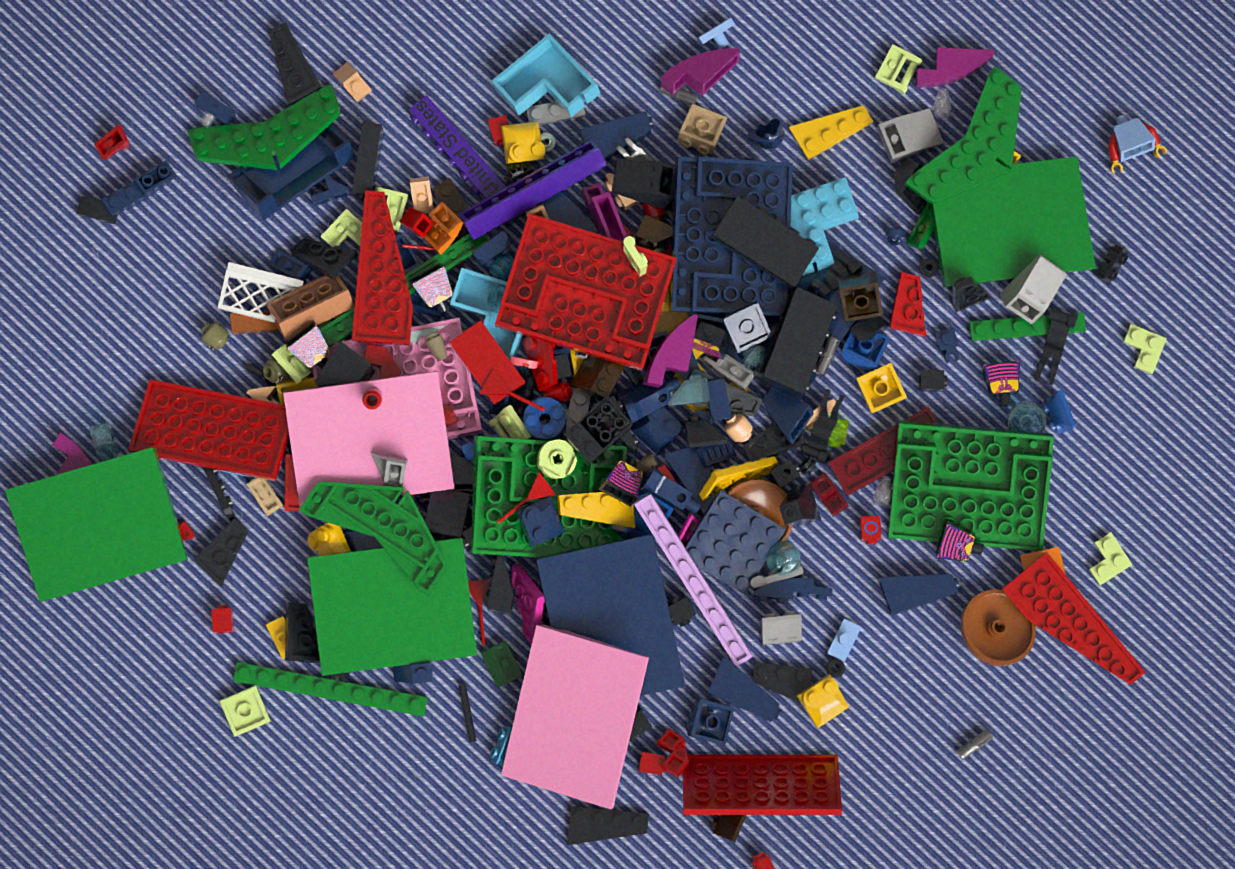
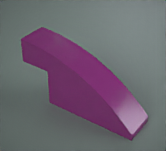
M937 47L935 70L917 69L916 88L944 86L964 79L987 64L993 58L994 50Z
M738 48L718 49L683 60L662 75L661 87L673 95L684 84H687L703 96L739 62L740 50Z
M601 183L582 188L581 195L600 235L624 242L627 234L610 192L604 193Z
M694 314L682 321L662 340L649 362L643 380L644 385L662 386L665 370L682 374L688 372L698 315Z
M60 432L52 446L68 455L56 475L94 464L75 442Z

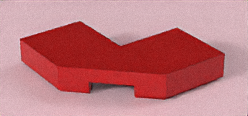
M367 344L364 359L371 363V365L381 367L379 379L400 376L401 370L386 347Z
M668 728L657 741L659 747L671 753L662 763L661 768L678 778L689 765L684 737Z

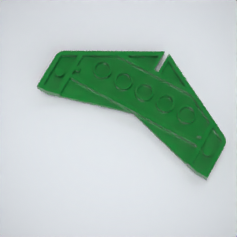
M994 66L987 76L966 136L912 174L905 185L927 202L935 204L1009 173V170L997 162L996 159L1010 170L1012 169L1022 91L1021 86Z
M330 84L318 89L265 122L197 127L187 130L194 155L198 161L277 170L273 156H277L280 168H283L340 116L341 110L333 86Z
M323 481L314 486L300 507V512L308 517L375 537L420 591L428 596L446 571L447 564L410 492L407 490L398 505L396 504L405 487Z

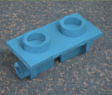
M504 725L499 730L497 744L490 753V762L500 766L504 765L512 727Z

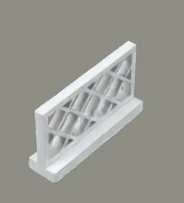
M229 262L217 309L275 323L271 314L268 316L263 315L260 308L285 293L303 286L304 281ZM229 277L237 279L240 286L231 290L228 285ZM249 283H254L259 290L250 295L245 286ZM269 287L274 288L278 294L271 299L264 292ZM243 288L247 297L238 301L233 292ZM261 292L266 302L257 306L252 297ZM231 294L236 303L232 306L223 305L224 298ZM250 299L255 307L250 311L244 310L241 303Z

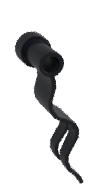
M841 250L835 256L837 261L823 276L815 279L807 291L813 294L820 288L816 296L824 298L829 292L839 287L838 277L859 274L863 266L858 261H854L844 250Z
M1051 308L1048 320L1052 321L1037 368L1035 381L1039 380L1047 361L1053 355L1049 385L1053 386L1069 329H1074L1078 314L1073 312L1069 314Z
M829 389L826 390L821 401L820 414L811 431L809 444L805 443L801 449V454L817 460L818 463L824 466L831 455V451L827 450L828 442L837 424L839 408L845 397L840 395L831 411L830 417H828L827 403L831 391Z

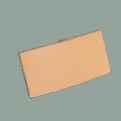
M835 399L827 403L828 415L831 414L836 403ZM820 406L813 411L814 415L804 428L808 427V430L813 429L820 414Z

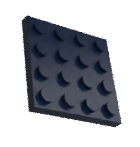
M719 489L685 544V548L697 567L745 595L750 587L752 578L757 576L785 531V528Z

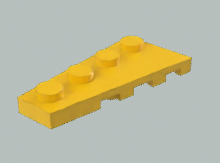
M863 105L790 126L789 130L807 160H810L873 123V120Z
M775 456L770 458L764 457L758 461H748L742 465H732L722 470L716 469L711 473L709 480L699 495L702 500L709 498V494L713 492L717 494L719 489L724 491L727 487L734 486L747 479H759L769 475L770 471L778 464Z
M604 492L557 495L558 515L635 529L634 505L630 507Z

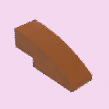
M261 311L263 315H270L269 311ZM230 313L231 332L233 335L279 331L276 323Z

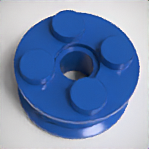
M549 397L533 400V403L544 407L545 410L541 411L531 405L526 407L523 419L527 431L535 440H556L563 434L566 428L567 419L563 406L555 399ZM542 416H549L551 419L549 423L542 424L540 418Z

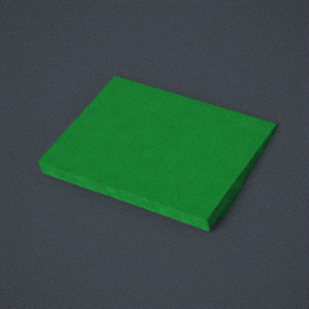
M1077 157L1013 164L1011 170L1003 165L1009 170V173L938 203L931 204L939 269H941L943 288L953 287V284L960 278L972 277L977 283L1015 279L1039 254L1066 273L1096 269Z
M899 420L888 538L939 542L945 520L948 519L972 530L975 533L974 542L984 544V546L1033 551L1043 550L1054 435L1052 433Z
M474 436L471 553L544 557L560 552L624 540L611 529L612 525L559 515L565 533L553 537L542 544L529 547L516 511L500 524L497 523V520L528 496L538 472L541 473L556 494L551 497L557 513V495L602 492L598 489L619 460L626 462L627 446L611 445L589 466L574 452L577 462L572 473L564 478L552 479L544 475L537 467L538 452L549 441ZM558 454L552 458L555 464L561 463L560 455ZM547 497L529 500L520 508H523L527 505H530Z
M154 447L5 490L40 602L188 560L164 470L160 465L157 450Z
M463 538L435 541L447 564V568L429 596L420 591L384 547L307 557L322 676L477 656Z

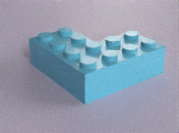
M550 33L491 81L495 91L518 116L547 92L571 117L585 107L584 102L588 104L601 94L596 82Z
M846 177L794 194L791 197L790 227L799 231V235L804 239L809 238L816 243L815 246L819 248L802 276L815 272L812 264L816 262L818 271L831 267L834 264L824 230L859 219Z
M461 268L450 305L453 308L485 317V327L508 359L511 360V356H517L523 335L495 327V321L507 282Z

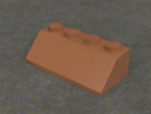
M338 274L333 279L324 275L266 304L285 340L293 338L314 321L319 325L355 307L347 287Z

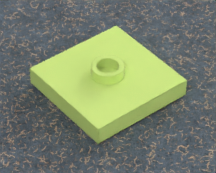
M256 685L220 700L234 737L271 722Z

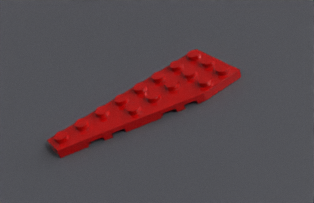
M365 190L352 341L410 346L413 305L385 192Z
M1047 552L1002 588V591L1026 620L1129 685L1146 673Z

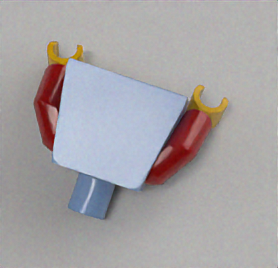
M1121 115L1116 119L1117 125L1113 127V134L1110 135L1108 144L1110 161L1113 162L1110 167L1112 174H1114L1113 168L1115 165L1119 166L1120 172L1123 170L1122 165L1118 163L1119 159L1123 162L1154 150L1153 155L1156 158H1160L1159 149L1163 155L1167 153V149L1160 145L1161 141L1154 127L1142 123L1138 118L1128 121L1126 115Z

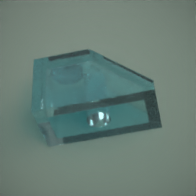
M701 374L689 376L690 379L685 380L668 402V405L674 406L709 401L707 377L701 378Z
M104 423L89 427L99 462L116 458L118 450L112 425Z

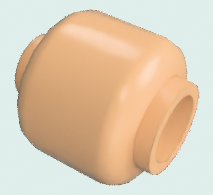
M731 414L732 418L726 419L724 425L725 432L734 442L742 443L748 440L752 435V425L743 414Z

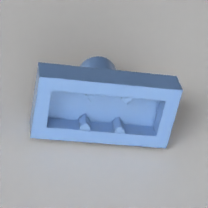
M728 18L696 39L701 45L713 38L719 49H722L729 45L723 31L735 25L732 18Z
M843 619L827 654L845 662L861 626Z

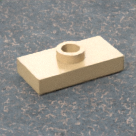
M256 477L246 484L267 517L283 507V504L266 479Z

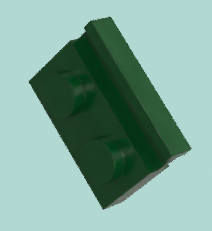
M506 641L481 653L497 688L523 676Z

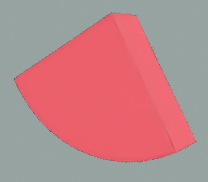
M511 356L510 360L513 365L533 369L537 368L538 364L537 361Z

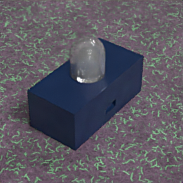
M203 90L194 102L198 109L205 112L201 118V124L204 127H209L214 120L223 125H230L236 116L234 110Z

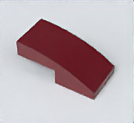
M826 473L811 482L812 489L833 517L849 507Z

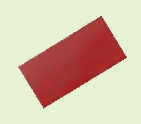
M481 320L449 342L481 388H483L492 369H494L511 392L525 384L524 379ZM486 394L493 405L508 396V394Z

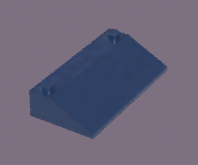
M329 125L283 168H280L277 156L275 155L273 158L277 170L241 166L226 177L249 207L264 221L355 158L350 142L334 127Z

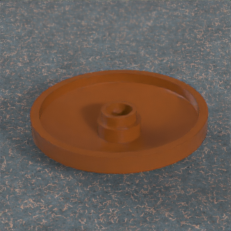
M749 479L737 483L726 492L785 528L772 552L787 540L793 525H784L779 505L787 494L779 486L763 479Z
M992 589L979 593L967 603L961 615L960 629L965 645L976 658L986 664L993 666L1015 664L1023 659L1033 647L1036 637V625L1024 618L1002 590Z

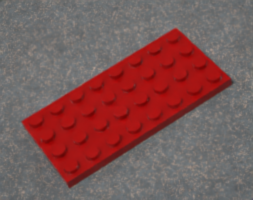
M149 379L128 451L134 453L154 447L160 459L276 481L289 437L286 408L283 404Z
M688 755L689 765L682 772L683 815H842L838 755Z

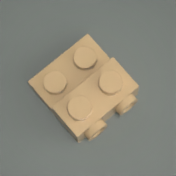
M692 104L679 132L677 141L683 147L689 148L692 146L697 148L703 155L713 154L727 117Z

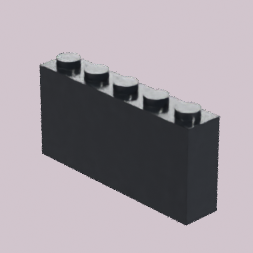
M737 196L711 238L793 289L819 248L815 246L816 243L809 238L804 239L799 235L800 232L796 229L784 226V222L779 218L770 217L765 209L759 206L756 208L751 205V201L748 198Z
M799 287L790 289L757 377L796 395L805 394L811 384L809 382L811 375L817 369V359L824 350L822 346L824 340L830 334V324L837 315V305Z

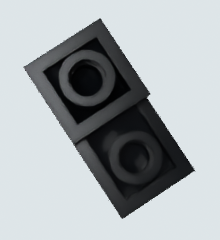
M81 196L76 212L77 215L93 218L99 222L116 223L118 214L111 217L102 205L101 200Z
M881 316L865 318L856 323L850 331L856 339L866 342L872 340L877 333L886 330L889 323Z

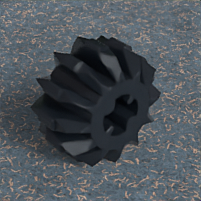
M520 162L518 168L513 163V170L510 168L506 169L510 175H504V179L508 180L505 182V186L507 187L517 181L516 178H519L520 175L524 178L533 173L534 170L530 171V165L524 168L523 162Z

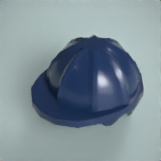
M771 119L767 125L759 124L758 128L749 131L747 136L748 139L755 141L759 147L765 150H772L781 145L785 137V131L783 130L781 120Z

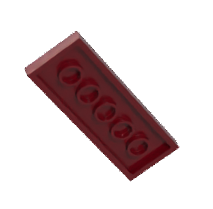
M929 406L903 420L938 424ZM898 424L828 462L846 496L894 471Z

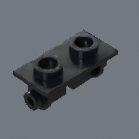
M1117 244L1114 247L1112 246L1105 257L1110 263L1108 264L1103 261L1096 271V277L1100 280L1104 278L1108 286L1111 281L1116 279L1118 270L1128 260V252L1125 246L1120 247Z

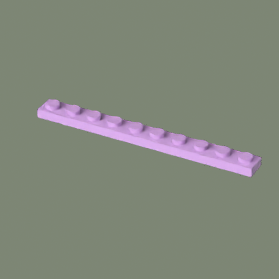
M650 493L634 503L635 507L733 663L738 666L752 658V653L653 495Z

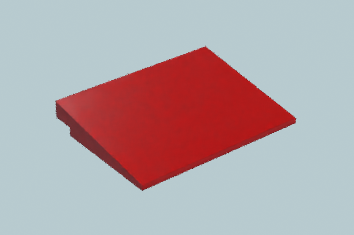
M529 213L500 303L495 327L643 371L677 258L635 245L638 253L642 252L648 261L646 273L639 277L623 251V241Z

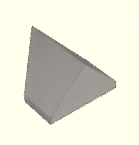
M371 453L384 482L383 486L403 487L408 459Z

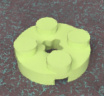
M559 439L547 442L538 452L537 467L549 478H564L571 474L576 466L577 459L573 452V447L568 442ZM558 454L560 455L561 463L555 464L552 458Z

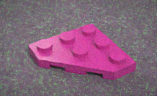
M515 564L512 566L511 584L512 588L516 589V595L519 598L515 599L518 614H522L524 625L521 627L523 634L532 645L536 625H541V620L543 619L542 611L545 597L536 586V583L529 577L527 571L520 564Z

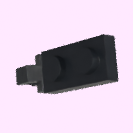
M523 366L520 375L524 379L525 384L513 393L530 401L535 378L532 369ZM511 396L509 405L513 407L518 416H524L525 409L529 404Z

